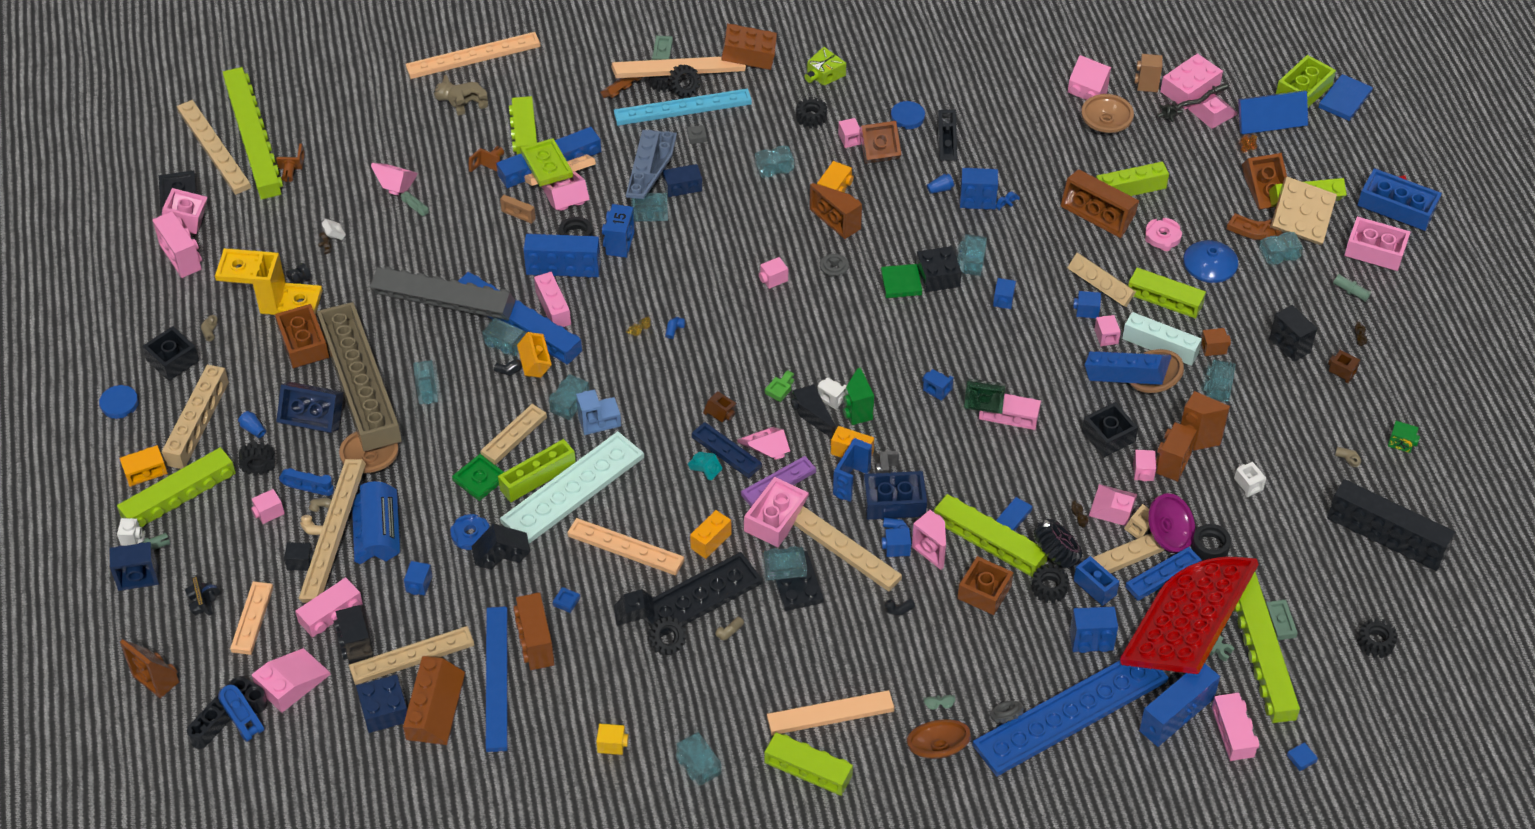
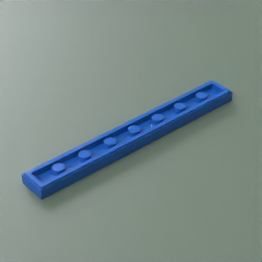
M507 607L487 608L486 752L508 751Z

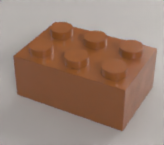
M727 23L721 60L771 70L775 56L777 33Z
M311 304L275 314L277 327L292 368L329 358L327 345Z
M540 592L516 597L517 605L513 606L516 628L519 632L520 646H522L524 663H529L530 670L554 666L552 642Z

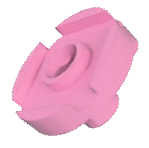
M1163 218L1158 221L1157 219L1151 220L1147 224L1145 231V241L1163 251H1169L1172 247L1177 246L1182 237L1179 224L1169 218Z

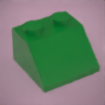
M857 368L846 386V395L843 396L845 403L843 414L845 419H849L851 426L873 420L874 394L861 368Z

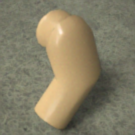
M303 515L301 517L300 525L307 534H321L323 525H315L310 515Z

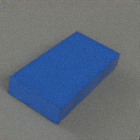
M1015 497L996 521L1015 531L1032 511L1033 506Z

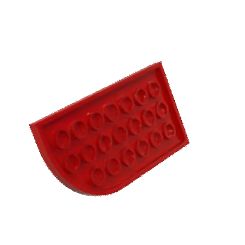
M1244 557L1212 558L1190 565L1172 576L1157 594L1120 658L1121 664L1199 674L1259 565L1257 559Z

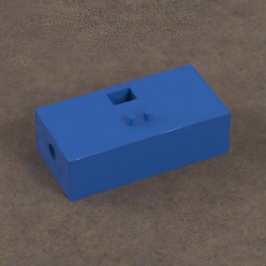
M1205 663L1199 674L1186 673L1144 708L1139 731L1159 747L1214 700L1220 676Z

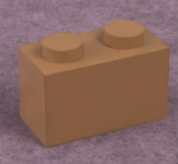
M1142 54L1141 61H1137V71L1139 73H1135V83L1138 84L1137 91L1158 92L1162 71V55Z

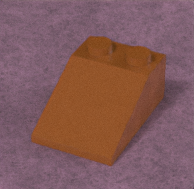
M1282 153L1248 158L1242 164L1246 183L1258 209L1274 208L1271 207L1269 189L1276 184H1283L1284 178L1287 177Z
M815 183L810 184V210L844 239L861 230L862 204L858 199L838 190Z
M124 639L120 641L132 676L160 699L179 683L176 668L172 664L167 665L158 653L155 652L153 654L147 648Z

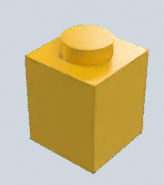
M599 724L596 741L597 753L623 755L624 747H628L629 734H625V726Z

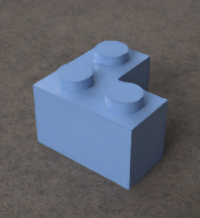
M595 389L576 394L578 418L584 435L621 426V415L614 397L599 401Z

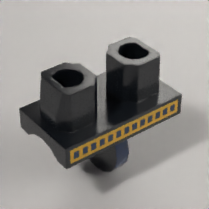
M198 576L193 577V584L185 588V592L191 601L195 598L197 600L189 604V609L195 616L203 612L210 616L214 614L211 601L216 600V597L220 594V589L217 585H213L212 582L202 583Z

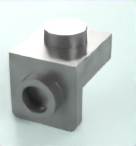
M879 452V463H876V473H889V466H898L899 452Z

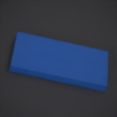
M1305 90L1238 99L1240 134L1308 125L1307 91Z

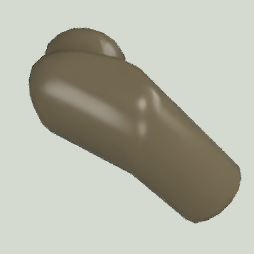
M215 315L208 316L201 325L202 333L208 342L215 338L212 332L218 321Z
M1337 447L1335 456L1345 458L1352 467H1358L1361 464V458L1356 451Z
M327 497L314 498L310 501L309 510L318 512L320 506L329 509L332 499Z
M736 617L725 629L719 627L715 633L716 637L720 638V640H727L743 626V619Z

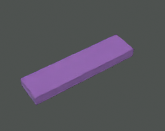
M803 456L742 490L741 496L752 507L774 477L795 485L816 473V467L806 456Z

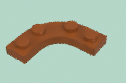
M1235 213L1227 224V230L1252 240L1272 239L1284 234L1282 231L1270 228L1273 218L1267 221H1255Z

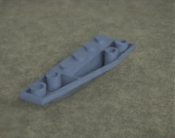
M642 130L626 198L644 199L672 158L677 133Z

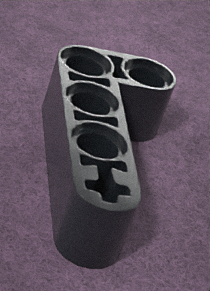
M242 676L233 678L227 684L234 685L241 691L254 713H261L267 708L268 703L265 693L260 686ZM218 695L187 728L191 745L196 749L206 747L231 720L220 703Z

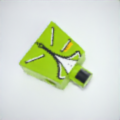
M823 47L808 60L807 73L804 77L808 83L816 80L821 85H827L846 76V62Z

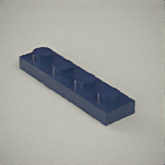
M706 422L692 432L694 440L748 479L762 467V462Z

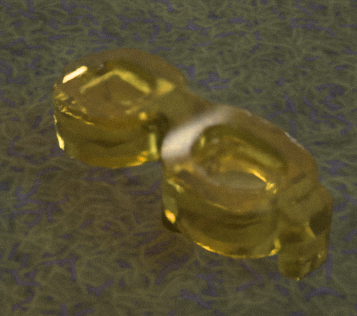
M650 317L642 318L639 324L635 323L629 327L626 333L633 336L641 334L642 328L648 329L650 327Z

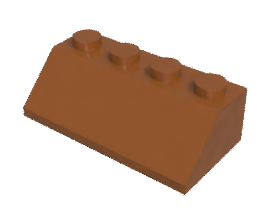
M1078 169L1067 178L1060 207L1122 238L1136 214L1139 200Z
M422 656L403 725L406 740L442 745L448 744L466 675L463 670L443 658Z

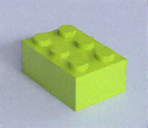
M1306 55L1279 80L1276 94L1305 90L1307 91V107L1309 108L1333 85L1336 70Z

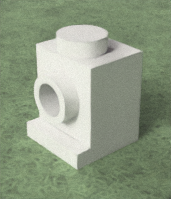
M827 377L818 384L817 389L823 402L836 410L844 402L843 396L846 395L847 385L841 386L838 382Z
M1253 462L1246 465L1243 464L1236 469L1234 479L1245 491L1246 497L1264 489L1266 477Z
M121 518L117 532L120 544L126 546L143 542L146 532L139 526L138 520Z

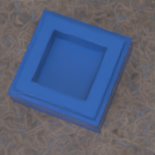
M562 587L552 602L553 606L571 613L580 599V594Z
M1305 742L1287 753V757L1299 771L1316 763L1318 760L1317 756Z

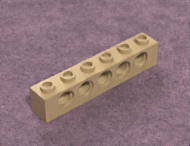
M207 364L162 450L166 466L179 469L186 467L229 383L225 368Z

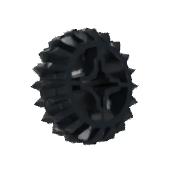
M1048 518L1037 525V528L1034 530L1035 540L1047 557H1050L1057 565L1068 569L1080 561L1083 554L1081 546L1069 530L1060 525L1059 522Z

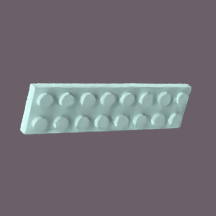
M617 431L500 518V522L505 527L526 532L530 544L644 458V453Z

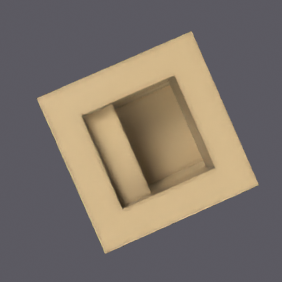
M1142 504L1124 528L1137 539L1143 537L1150 529L1148 522L1149 508Z

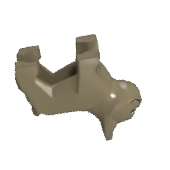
M444 75L443 82L437 84L434 90L435 98L438 101L448 100L456 108L457 116L465 114L464 105L471 100L479 103L480 109L487 108L488 106L487 92L477 82L453 85L449 81L448 76Z

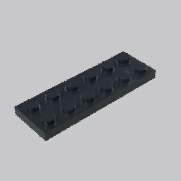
M739 552L653 597L655 616L644 619L651 626L661 618L671 617L672 619H678V622H682V626L758 587L763 584V579L743 553ZM664 628L660 632V638L673 631Z

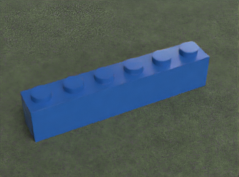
M592 127L555 140L566 161L584 155L592 156L601 152V139ZM522 154L496 163L498 176L506 188L525 182L524 176L532 173Z

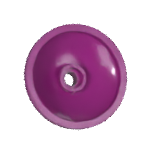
M1166 493L1156 497L1151 503L1148 514L1149 527L1154 539L1162 548L1169 552L1177 553L1186 549L1192 544L1195 532V522L1190 508L1183 499L1175 494Z

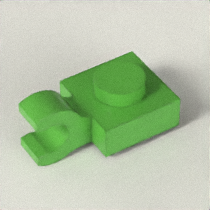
M787 370L781 379L775 377L766 387L765 394L781 402L791 391L794 373Z

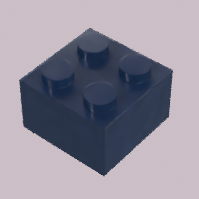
M151 542L109 548L110 569L118 591L159 585V568Z
M397 674L356 686L368 733L404 724L407 707Z

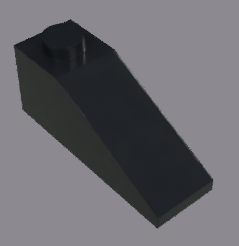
M956 109L938 110L940 161H957Z
M815 385L793 390V399L790 400L793 410H797L801 418L832 439L836 431V425Z

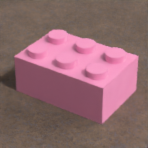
M1197 53L1163 76L1160 92L1171 100L1176 101L1177 104L1187 100L1199 99L1211 90L1212 86L1216 87L1221 84L1223 70ZM1191 105L1183 106V108L1187 109Z
M173 211L152 219L159 245L180 277L183 278L202 270L200 265L202 258L197 251L199 249L195 239H191L189 230L183 228L184 225L181 218L176 217Z
M1357 216L1344 256L1398 271L1410 231Z

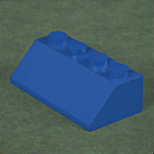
M1374 168L1361 191L1357 206L1426 231L1442 193Z
M1090 351L1085 368L1089 381L1162 385L1171 355Z

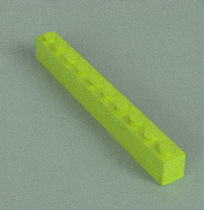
M243 67L222 71L260 200L281 195L282 180L281 177H277L279 175L277 165H273L276 163L274 154L269 153L272 149L270 142H266L268 140L266 129L262 130L265 128L263 120L258 118L261 117L259 107H255L257 106L255 95L251 96L254 92L252 85H248L250 83L249 75L244 73Z

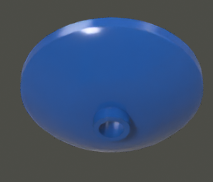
M1204 240L1196 242L1187 248L1184 253L1183 263L1185 269L1194 278L1204 282L1219 283L1234 276L1238 268V257L1229 246L1214 240Z

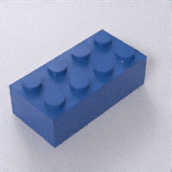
M526 234L524 243L526 275H542L552 272L553 276L599 277L601 264L599 236Z

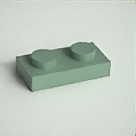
M656 35L652 60L670 59L673 36Z
M1286 599L1266 602L1277 640L1296 638L1298 633Z

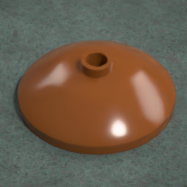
M935 720L915 728L908 735L907 744L909 750L920 757L943 759L963 750L971 739L969 727L960 721Z

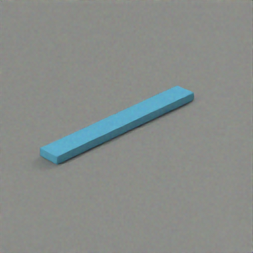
M748 89L614 109V116L618 126L751 105L752 99Z

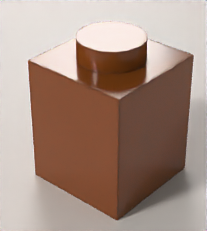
M1225 328L1202 331L1201 347L1204 356L1227 354L1228 346L1231 345V339L1226 334Z

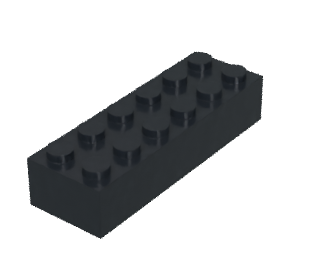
M1346 479L1343 480L1334 494L1327 519L1334 523L1340 524L1435 571H1438L1446 558L1456 532Z

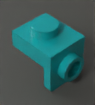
M698 452L688 463L690 470L704 472L708 480H713L722 470L720 462L713 453Z

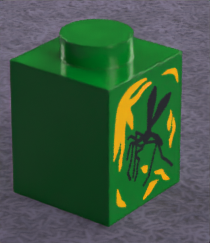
M1395 421L1388 447L1411 453L1412 447H1417L1420 436L1417 435L1419 427Z

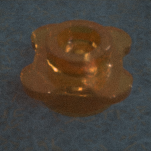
M1247 134L1241 138L1242 152L1257 148V136L1255 134Z

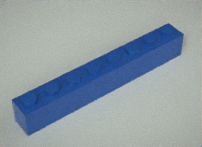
M467 272L458 280L462 284L473 283L477 287L489 286L494 290H498L492 284L486 283L479 276L473 275L470 272ZM515 300L509 320L489 317L522 338L527 332L544 334L549 354L567 365L582 352L581 339L577 335L553 323L549 318L538 314L534 309L523 305L519 300Z

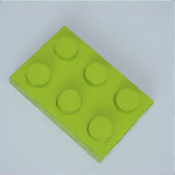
M554 138L520 147L521 154L539 186L573 177V171Z

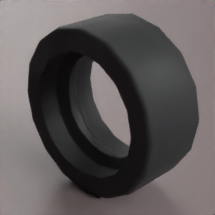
M569 217L559 225V235H566L568 231L573 229H581L586 232L582 236H593L591 222L583 217Z
M1204 524L1194 532L1191 546L1198 557L1204 561L1212 558L1227 557L1232 540L1228 531L1220 525ZM1204 537H1214L1221 541L1223 547L1211 550L1204 547L1199 541Z

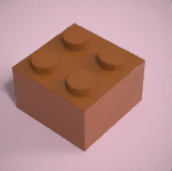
M896 121L861 126L860 137L865 164L900 159L902 154Z
M1176 422L1172 429H1167L1164 437L1166 440L1160 443L1157 451L1160 454H1158L1156 459V474L1177 482L1179 481L1192 454L1197 430Z
M977 556L959 584L958 599L995 615L1012 586L1014 572Z

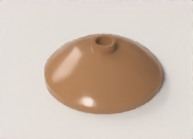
M1099 94L1085 101L1081 114L1084 122L1094 130L1103 133H1115L1130 126L1133 121L1134 110L1128 101L1119 96Z
M1156 349L1144 352L1148 354L1171 355L1163 384L1130 383V385L1136 390L1145 393L1165 391L1173 387L1183 376V361L1178 354L1170 350Z
M354 432L342 442L339 454L343 464L345 459H362L366 463L363 473H373L393 463L399 449L398 443L363 451L358 434Z

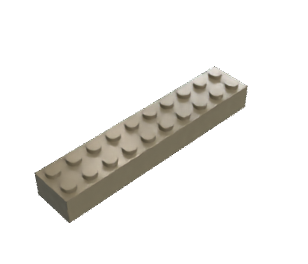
M354 302L317 311L320 328L341 389L344 392V397L363 451L402 442L396 416Z

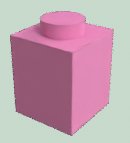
M856 119L839 121L838 134L844 147L861 145L860 127Z
M780 257L760 264L759 278L770 289L788 281V268Z
M1115 316L1097 317L1094 330L1100 346L1119 344L1121 331Z
M1135 450L1133 461L1134 480L1154 481L1156 472L1155 451Z
M274 489L252 498L254 506L251 508L255 518L259 517L262 524L284 515L282 502Z

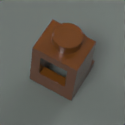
M1340 350L1336 356L1332 355L1328 362L1330 366L1329 372L1345 379V382L1349 384L1357 373L1360 359Z
M717 391L708 399L703 414H710L722 423L726 419L730 421L735 415L734 408L736 402Z

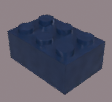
M294 382L281 384L276 422L330 433L339 429L344 392Z
M923 471L864 474L863 491L867 520L884 519V517H922L926 513L927 498Z

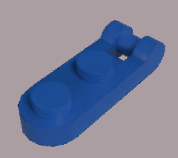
M289 468L284 469L279 476L280 482L291 488L330 496L334 493L332 479L329 475L316 476L312 473L299 472Z
M226 685L220 689L218 693L219 701L245 742L251 740L252 736L256 733L260 734L265 730L236 686ZM251 721L253 726L247 729L244 724Z

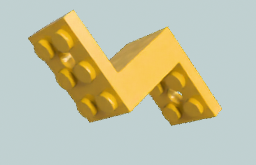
M224 248L215 274L216 281L253 284L260 314L275 315L311 304L316 315L323 291L322 286L286 283L279 253Z

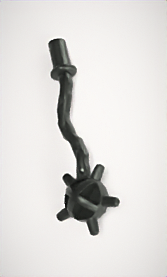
M1223 83L1216 87L1212 86V89L1199 99L1183 101L1177 105L1176 101L1165 106L1160 104L1159 107L1162 109V112L1157 117L1163 116L1174 122L1177 114L1183 113V110H1179L1180 108L1187 105L1200 104L1210 95H1218L1219 92L1227 90L1228 85Z

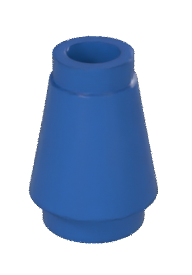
M943 174L927 184L930 194L948 191L954 187L950 174Z
M246 411L239 417L240 427L257 438L265 435L266 429L255 413Z

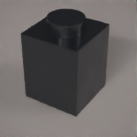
M287 542L284 555L287 570L308 571L314 554L311 543Z

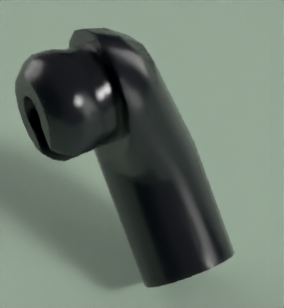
M514 359L506 365L496 363L494 372L511 376L522 368L521 360Z
M889 599L884 603L888 614L902 616L915 608V603L912 599H908L899 605L895 604L894 600Z

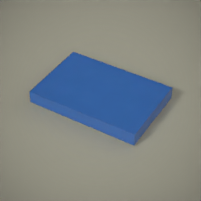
M1342 74L1321 100L1318 108L1350 121L1370 95L1373 87Z

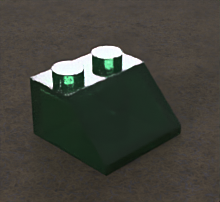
M968 379L964 408L1002 414L1007 384Z

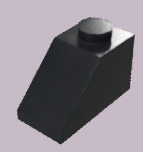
M643 589L623 594L614 605L616 625L619 626L655 616L653 597Z

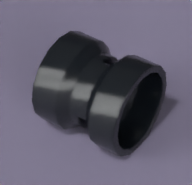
M304 263L297 265L295 269L286 271L290 283L301 284L302 281H308L312 278L309 269Z

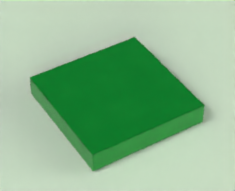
M917 264L881 267L886 298L922 295Z
M479 454L452 476V481L480 501L499 486L498 476L504 473V471Z

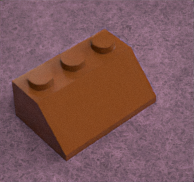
M1196 391L1193 392L1186 403L1181 421L1182 425L1197 430L1193 446L1194 451L1221 445L1230 409L1229 405Z

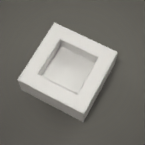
M328 219L323 221L322 226L327 236L340 240L345 237L346 234L340 223Z

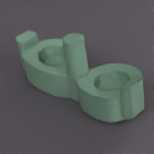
M939 695L936 697H924L923 701L932 710L937 709L940 704L944 708H950L955 702V696L946 695L942 698Z

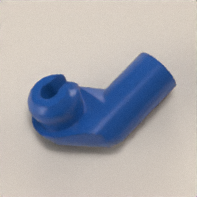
M675 317L669 320L665 337L674 339L676 329L678 327H685V319Z
M884 517L883 527L909 528L901 519Z

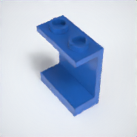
M856 438L853 439L834 470L833 495L839 499L851 502L853 475L850 473L853 469L868 474L871 469L872 444Z

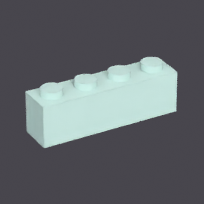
M1134 312L1131 313L1125 323L1122 338L1150 350H1170L1178 354L1183 363L1191 366L1199 354L1202 338Z

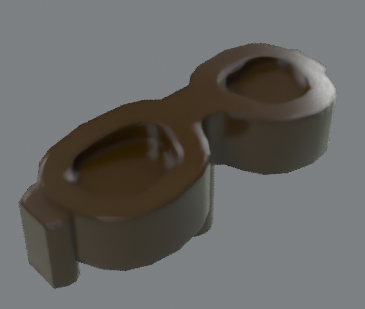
M323 231L318 235L324 241L318 243V246L324 245V254L326 255L332 251L329 238Z
M1356 322L1355 325L1356 343L1359 346L1367 344V337L1364 336L1366 328L1361 325V322Z
M1072 501V513L1077 517L1078 525L1085 527L1088 524V517L1082 515L1083 506L1076 503V501Z

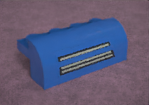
M377 481L360 485V493L355 495L352 504L354 562L362 564L373 556L388 561L400 553L397 489Z

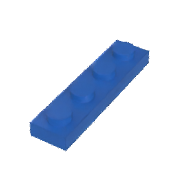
M1187 547L1126 582L1125 588L1139 601L1162 588L1179 571L1202 560L1190 547Z

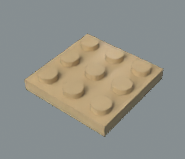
M1290 177L1284 178L1270 228L1322 245L1337 194Z

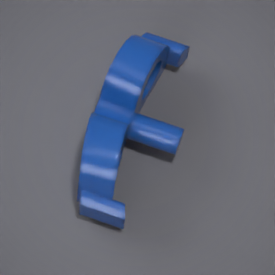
M1009 192L1006 197L1002 196L998 199L996 208L1000 211L1006 203L1012 207L1013 204L1011 202L1017 199L1020 200V197L1014 192Z

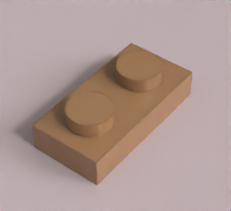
M506 195L501 197L502 212L531 224L535 221L534 206Z

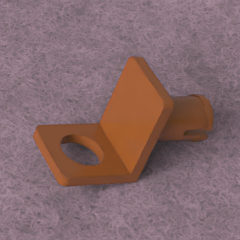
M299 144L297 157H276L278 168L283 169L281 178L283 181L287 182L288 177L289 182L293 181L294 169H303L305 157L303 144Z
M496 146L491 152L482 148L477 150L469 157V171H474L480 165L497 171L496 163L500 162V157L504 155L503 148Z

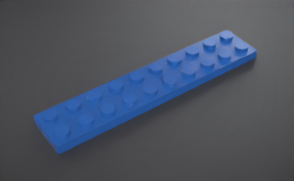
M1118 661L1028 710L1021 716H1018V719H1013L1011 722L1008 721L975 739L972 746L997 777L1167 683L1168 676L1163 670L1125 666L1121 664V661Z

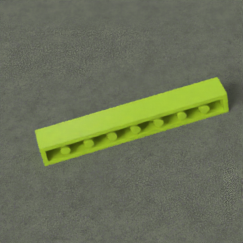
M1254 572L1234 612L1238 614V626L1244 633V645L1248 646L1249 661L1254 665V677L1260 684V696L1265 700L1266 715L1270 716L1272 723L1297 720L1300 707L1256 572Z

